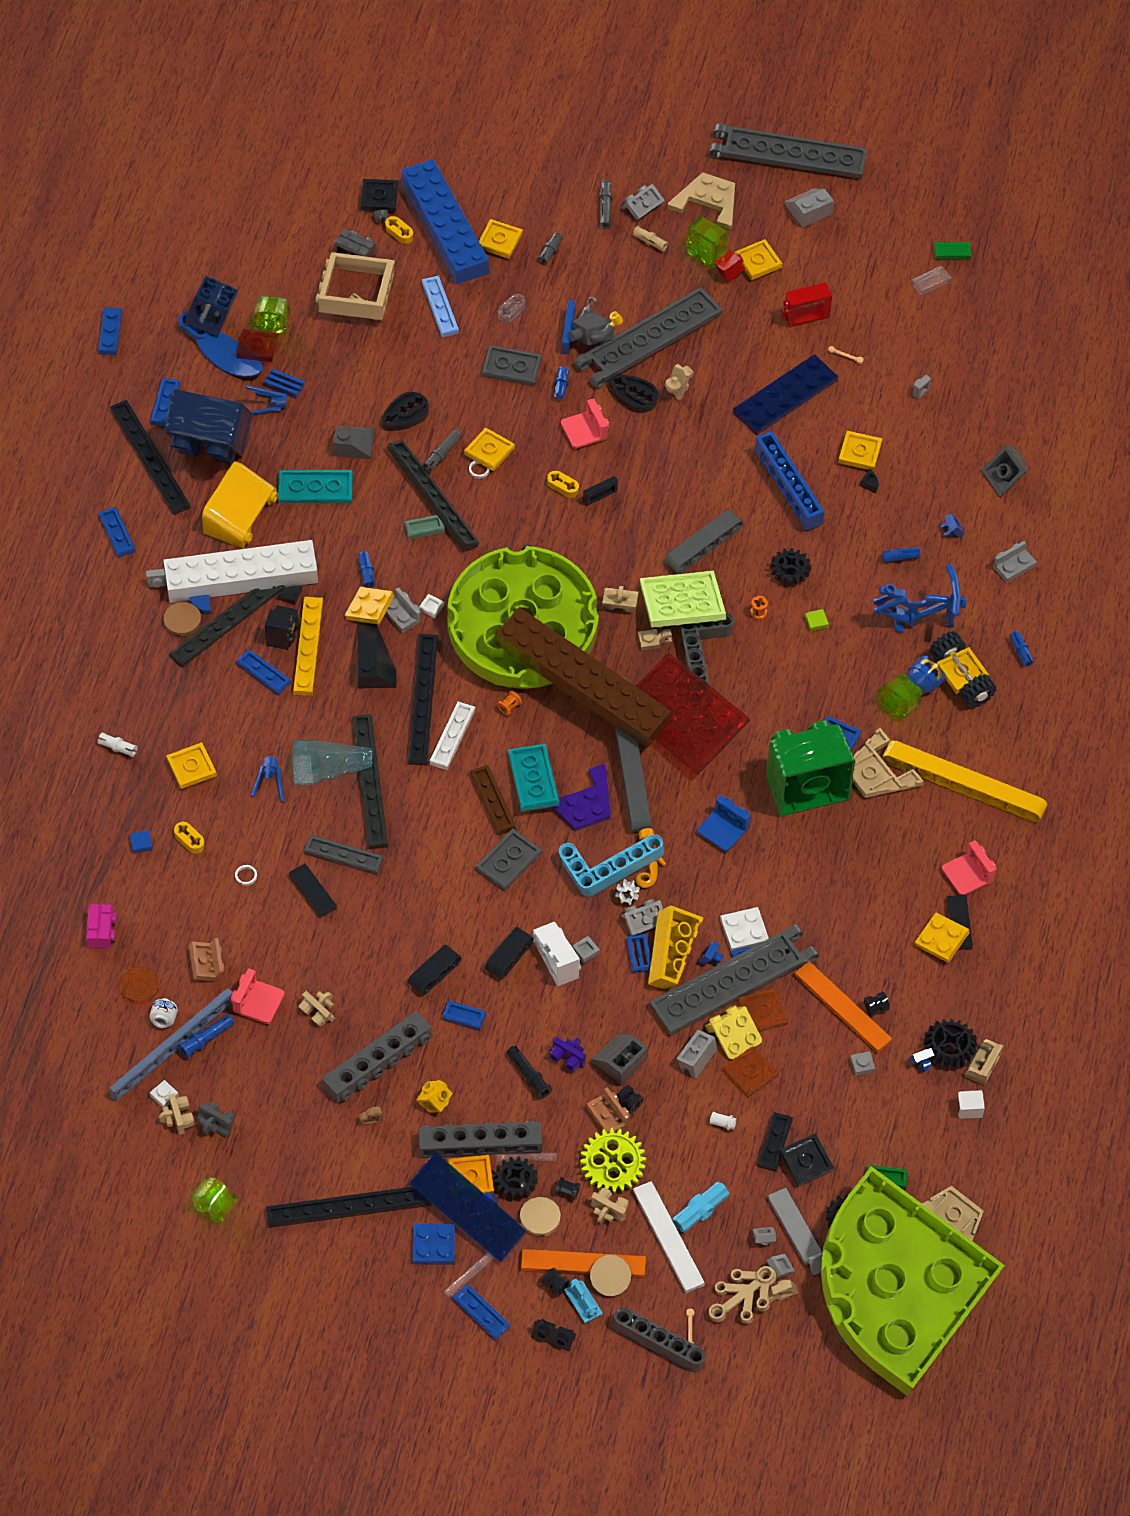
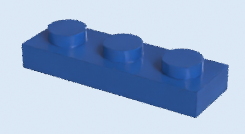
M104 307L99 354L117 355L122 308Z

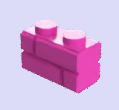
M89 905L86 934L88 948H111V941H115L116 930L112 928L113 924L117 923V912H113V905Z

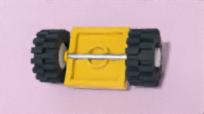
M949 631L947 634H942V637H938L937 641H933L929 652L937 662L941 673L946 674L945 679L956 694L960 693L968 707H979L982 703L985 704L987 700H990L991 696L995 695L994 692L997 691V687L969 647L966 648V644L959 634L955 631Z

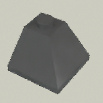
M338 425L334 437V456L371 459L375 428Z
M1005 445L981 471L998 495L1002 497L1027 472V461L1017 448Z

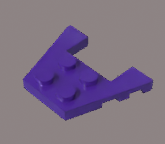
M605 764L593 767L588 771L595 786L559 798L560 805L552 807L558 813V816L574 831L610 819Z

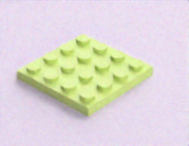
M714 571L640 578V586L651 628L726 620V612Z

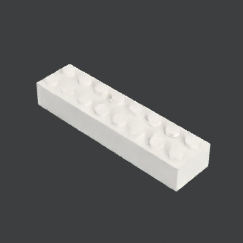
M312 540L164 560L170 603L188 601L190 597L209 595L210 598L247 593L256 588L265 590L272 589L273 586L276 588L279 585L289 587L318 583Z

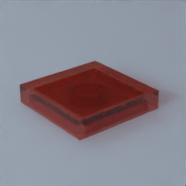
M243 329L237 350V358L273 362L279 333Z

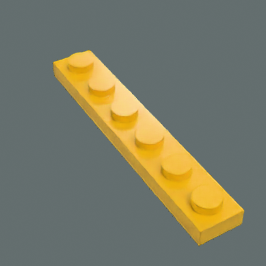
M304 597L293 690L294 695L313 696L323 598Z

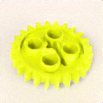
M611 1128L610 1133L607 1134L605 1129H603L602 1136L596 1132L595 1140L589 1137L588 1142L590 1145L584 1144V1149L587 1152H581V1156L585 1159L580 1160V1164L586 1166L581 1171L583 1173L588 1172L585 1175V1180L592 1179L590 1182L591 1186L597 1183L598 1191L605 1187L608 1190L612 1189L613 1194H616V1189L619 1188L624 1193L625 1186L632 1189L631 1182L638 1184L636 1177H643V1173L639 1170H645L646 1168L645 1165L641 1164L646 1162V1157H641L645 1154V1150H639L641 1142L635 1144L636 1136L629 1138L628 1131L622 1135L621 1129L614 1133L613 1128ZM613 1143L616 1144L618 1148L614 1151H611L607 1148V1146ZM600 1149H603L606 1154H604L603 1152H600L599 1150H600ZM625 1157L632 1158L633 1162L630 1164H625L622 1161V1159ZM596 1158H601L604 1160V1163L596 1165L593 1161ZM610 1159H617V1164L615 1162L610 1163ZM612 1171L618 1172L619 1177L614 1179L609 1177L608 1174Z

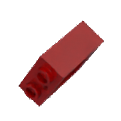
M827 282L786 292L785 300H783L784 311H782V317L784 321H787L789 328L830 318L832 294ZM818 302L817 305L796 309L799 306Z

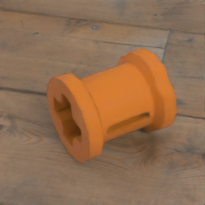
M763 596L754 597L751 601L752 608L750 614L752 618L762 620L767 616L766 608L768 601Z
M510 691L503 701L497 703V707L504 715L509 716L517 705L522 704V700L517 693Z

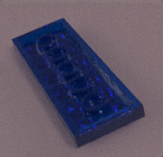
M813 354L733 408V414L752 432L758 435L838 381V375Z
M437 1152L430 1157L409 1183L501 1263H503L528 1232L525 1227Z

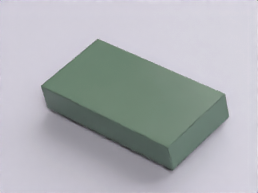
M437 515L405 521L409 540L445 533L444 524Z

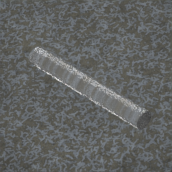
M556 1153L495 1154L496 1162H502V1160L509 1162V1157L517 1160L518 1156H520L522 1162L525 1159H528V1162L557 1161Z
M488 1252L443 1292L447 1298L451 1297L494 1259L492 1254Z

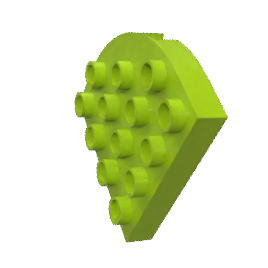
M871 1166L848 1195L828 1230L822 1254L821 1278L827 1308L837 1330L849 1348L874 1372L908 1396L1005 1265Z

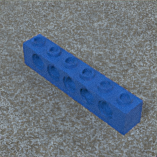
M773 431L756 437L755 452L806 531L822 525L824 519L823 508Z

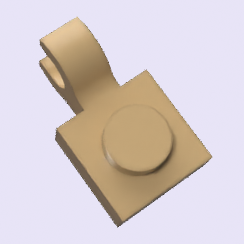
M657 629L638 632L641 651L660 649V644L672 642L671 629L663 630L660 633H657Z
M791 1280L779 1281L777 1285L769 1289V1304L776 1299L781 1301L798 1294L797 1286Z

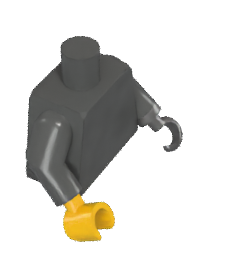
M590 297L587 300L588 306L584 307L579 317L573 320V330L568 332V337L571 341L579 340L586 345L613 340L614 326L622 324L623 319L616 311L610 314L612 322L594 311L592 312L590 310L592 308L590 302L593 299L596 302L597 299Z

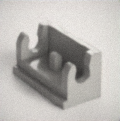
M697 1030L676 1059L679 1062L680 1069L683 1072L688 1069L691 1077L696 1079L717 1051L715 1037Z

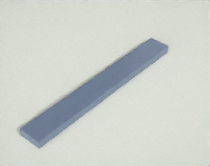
M227 988L109 1088L111 1098L115 1102L118 1101L175 1053L180 1042L184 1043L190 1039L192 1034L201 1031L232 1004L231 996L233 992Z

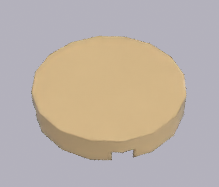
M532 1198L521 1208V1225L527 1233L533 1236H548L555 1232L560 1225L561 1213L559 1207L548 1198Z
M606 1255L600 1257L593 1264L590 1280L598 1293L605 1296H616L627 1289L631 1281V1271L624 1259L616 1255Z

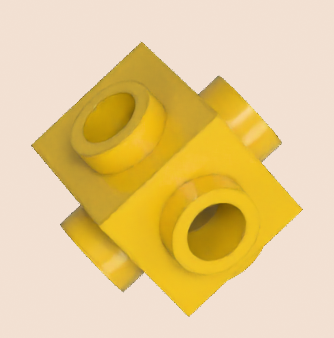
M428 1081L423 1086L417 1101L429 1113L442 1112L448 1105L453 1093L443 1081Z

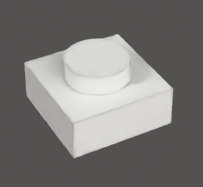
M165 1080L150 1092V1097L162 1108L170 1104L169 1094L175 1093L176 1098L179 1095Z

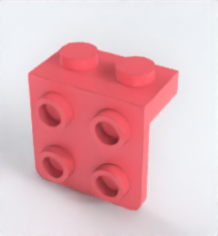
M594 398L587 400V412L561 420V426L574 449L608 438L609 421L603 417L602 408L599 404L597 405Z
M976 840L969 843L967 854L942 866L943 873L959 895H967L994 882L997 870L995 863L989 860L983 846H979Z
M248 968L246 974H242L239 980L238 990H235L231 996L233 1012L265 1024H270L284 998V991L257 981L256 971Z

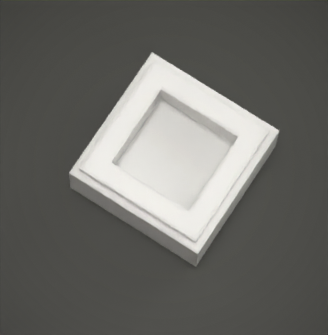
M428 594L419 608L422 613L435 619L444 607L445 602Z

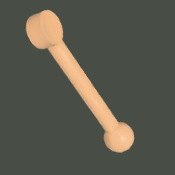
M833 346L828 348L829 353H836L855 360L857 364L863 363L864 359L862 357L846 354L836 350Z
M688 1309L686 1311V1316L688 1317V1341L694 1344L692 1342V1317H694L695 1312L693 1309Z

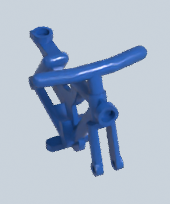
M948 564L946 568L952 584V594L950 596L928 594L925 596V600L913 602L907 600L905 589L899 590L894 585L887 584L885 587H879V593L885 596L874 598L873 604L877 605L874 608V613L893 618L895 631L902 633L904 630L903 622L913 627L916 626L919 619L947 609L945 613L947 628L954 627V619L959 616L960 608H965L967 599L960 596L959 581L953 564ZM899 604H900V605H902V606H904V607H908V610H907V609H904V608H901V607H898V606H896V605H899ZM929 607L927 609L917 612L918 608Z

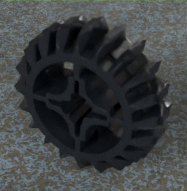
M943 1018L941 1023L936 1021L934 1026L931 1025L925 1033L923 1041L924 1050L932 1049L934 1056L929 1059H933L934 1065L940 1063V1068H943L945 1065L950 1070L954 1066L957 1070L960 1065L965 1067L967 1062L970 1063L976 1055L977 1037L973 1035V1028L968 1029L967 1023L961 1025L960 1019L956 1023L953 1022V1018L949 1022ZM940 1037V1045L936 1046L935 1040ZM964 1042L966 1048L963 1051H961L960 1046L961 1043Z

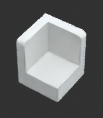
M982 1090L959 1092V1119L983 1118L985 1107Z

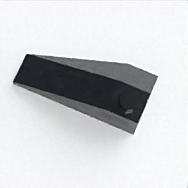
M358 624L359 689L396 688V668L377 624Z

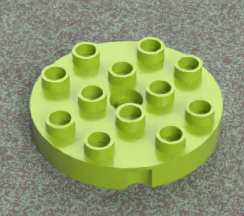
M526 546L520 552H513L507 547L498 549L472 562L456 580L448 601L447 619L450 641L456 654L471 671L495 685L519 689L550 685L552 683L496 645V632L520 607L587 654H590L598 631L597 597L592 584L580 568L555 552Z

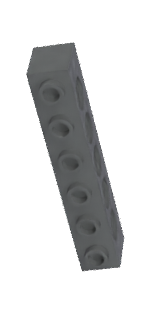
M415 1011L322 1078V1087L337 1104L342 1100L346 1101L351 1097L352 1093L358 1089H363L373 1078L380 1077L384 1070L395 1066L405 1055L412 1054L419 1045L426 1044L432 1037V1027ZM391 1046H397L398 1048L392 1049V1048H390V1047H391ZM376 1057H381L382 1059H381V1060H375L374 1058H376ZM361 1068L367 1069L366 1071H359ZM347 1079H348V1080H351V1081L348 1082V1083L343 1082L344 1080H347Z
M509 1121L504 1124L489 1122L482 1125L468 1123L461 1126L447 1124L440 1127L432 1125L419 1127L420 1158L542 1153L541 1123L535 1121H526L524 1123ZM517 1135H524L525 1137H524V1138H518V1137H516V1136H517ZM497 1136H504L505 1138H503V1139H498V1138H496V1137H497ZM477 1137H483L484 1139H483V1140H477L476 1138H477ZM456 1138H463L464 1140L457 1141ZM436 1139H443L444 1141H442V1142H437V1141H435V1140H436Z

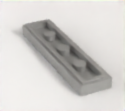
M784 1188L768 1195L767 1199L803 1264L806 1266L809 1264V1257L822 1251L789 1192Z

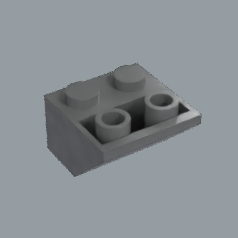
M617 1034L591 1061L618 1084L622 1085L648 1059V1047L634 1036Z

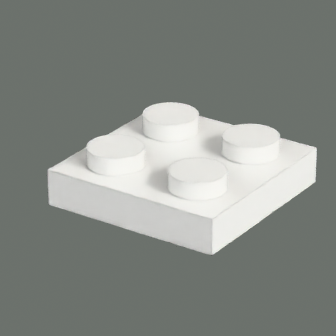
M758 907L720 916L731 951L748 946L752 948L769 939Z

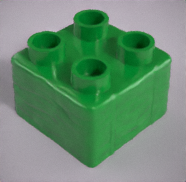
M822 720L813 723L808 728V731L793 734L792 730L785 729L776 732L771 737L766 779L779 816H786L850 799L856 761L840 725H830L828 721Z

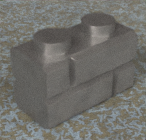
M344 229L334 242V252L373 258L376 253V243L370 238L359 236L355 231Z

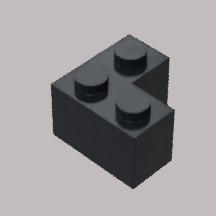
M276 605L275 610L270 609L265 622L266 646L288 650L290 643H294L295 629L299 628L301 622L297 609Z

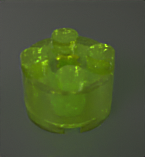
M260 296L255 304L251 320L252 327L260 331L259 334L266 337H277L280 333H284L287 329L291 312L287 300L273 296Z
M901 674L894 677L878 690V699H882L883 704L881 706L889 716L895 719L898 717L903 719L920 706L923 692L906 674Z
M205 1176L191 1195V1200L195 1203L193 1207L201 1213L204 1211L209 1213V1217L218 1224L227 1217L239 1199L235 1193L231 1196L228 1192L230 1188L214 1177L208 1178V1176Z

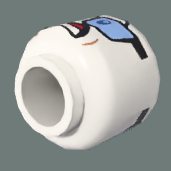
M166 998L156 1000L149 1015L150 1020L159 1028L170 1027L174 1024L178 1012L177 1005Z

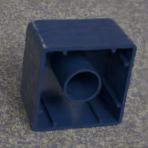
M173 389L165 433L171 437L170 446L177 448L176 452L198 457L201 448L206 449V454L211 455L213 460L233 464L235 456L241 457L245 452L254 414L244 404Z

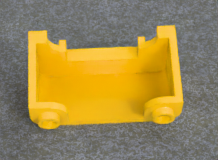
M236 461L233 462L203 510V533L244 549L246 544H249L252 540L251 526L265 504L271 505L272 502H276L278 498L277 489L245 465Z

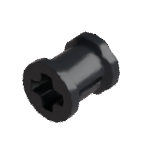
M560 1177L555 1194H563L571 1197L572 1200H576L581 1184H575L566 1181L564 1177Z

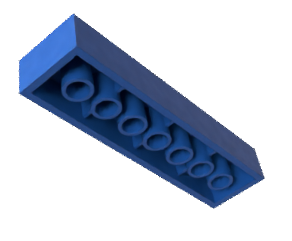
M434 159L401 169V183L456 285L489 274V259Z

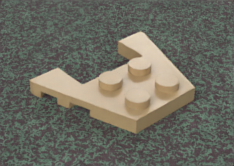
M702 172L668 203L667 209L682 214L688 201L721 211L716 225L731 230L735 183Z
M881 728L877 729L872 738H869L863 748L854 755L856 762L853 783L865 798L923 785L922 778L914 769L896 777L876 751L887 746L890 742V739Z
M953 1186L948 1187L923 1203L924 1206L973 1241L984 1211Z

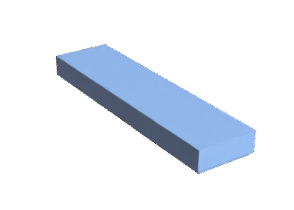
M439 276L422 279V286L441 337L459 334L457 323Z

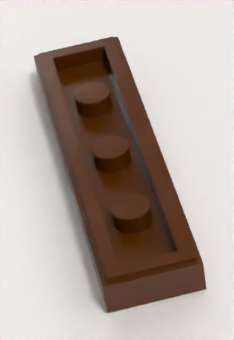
M486 765L470 770L472 780L497 835L510 832L512 828L516 830L515 823L489 766Z

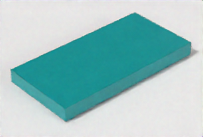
M279 470L278 504H352L353 470Z
M546 744L509 749L508 755L521 811L559 806V797Z

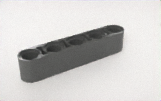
M731 510L725 511L668 553L664 560L665 563L677 574L683 573L737 533L743 526V521Z
M619 1308L615 1311L613 1325L617 1332L691 1372H699L703 1369L705 1352L700 1347L630 1309ZM621 1318H624V1319H626V1320H628V1321L622 1323V1322H620V1321H618V1320L621 1319ZM643 1328L646 1331L638 1332L636 1329ZM662 1338L664 1341L657 1342L654 1339ZM673 1348H680L682 1351L675 1352ZM696 1357L699 1358L700 1361L694 1362L691 1360V1358Z

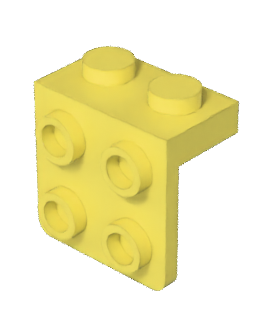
M736 1005L726 1009V1014L721 1017L716 1015L710 1018V1023L705 1025L708 1033L715 1032L728 1059H734L762 1042V1038L747 1008L737 1007Z

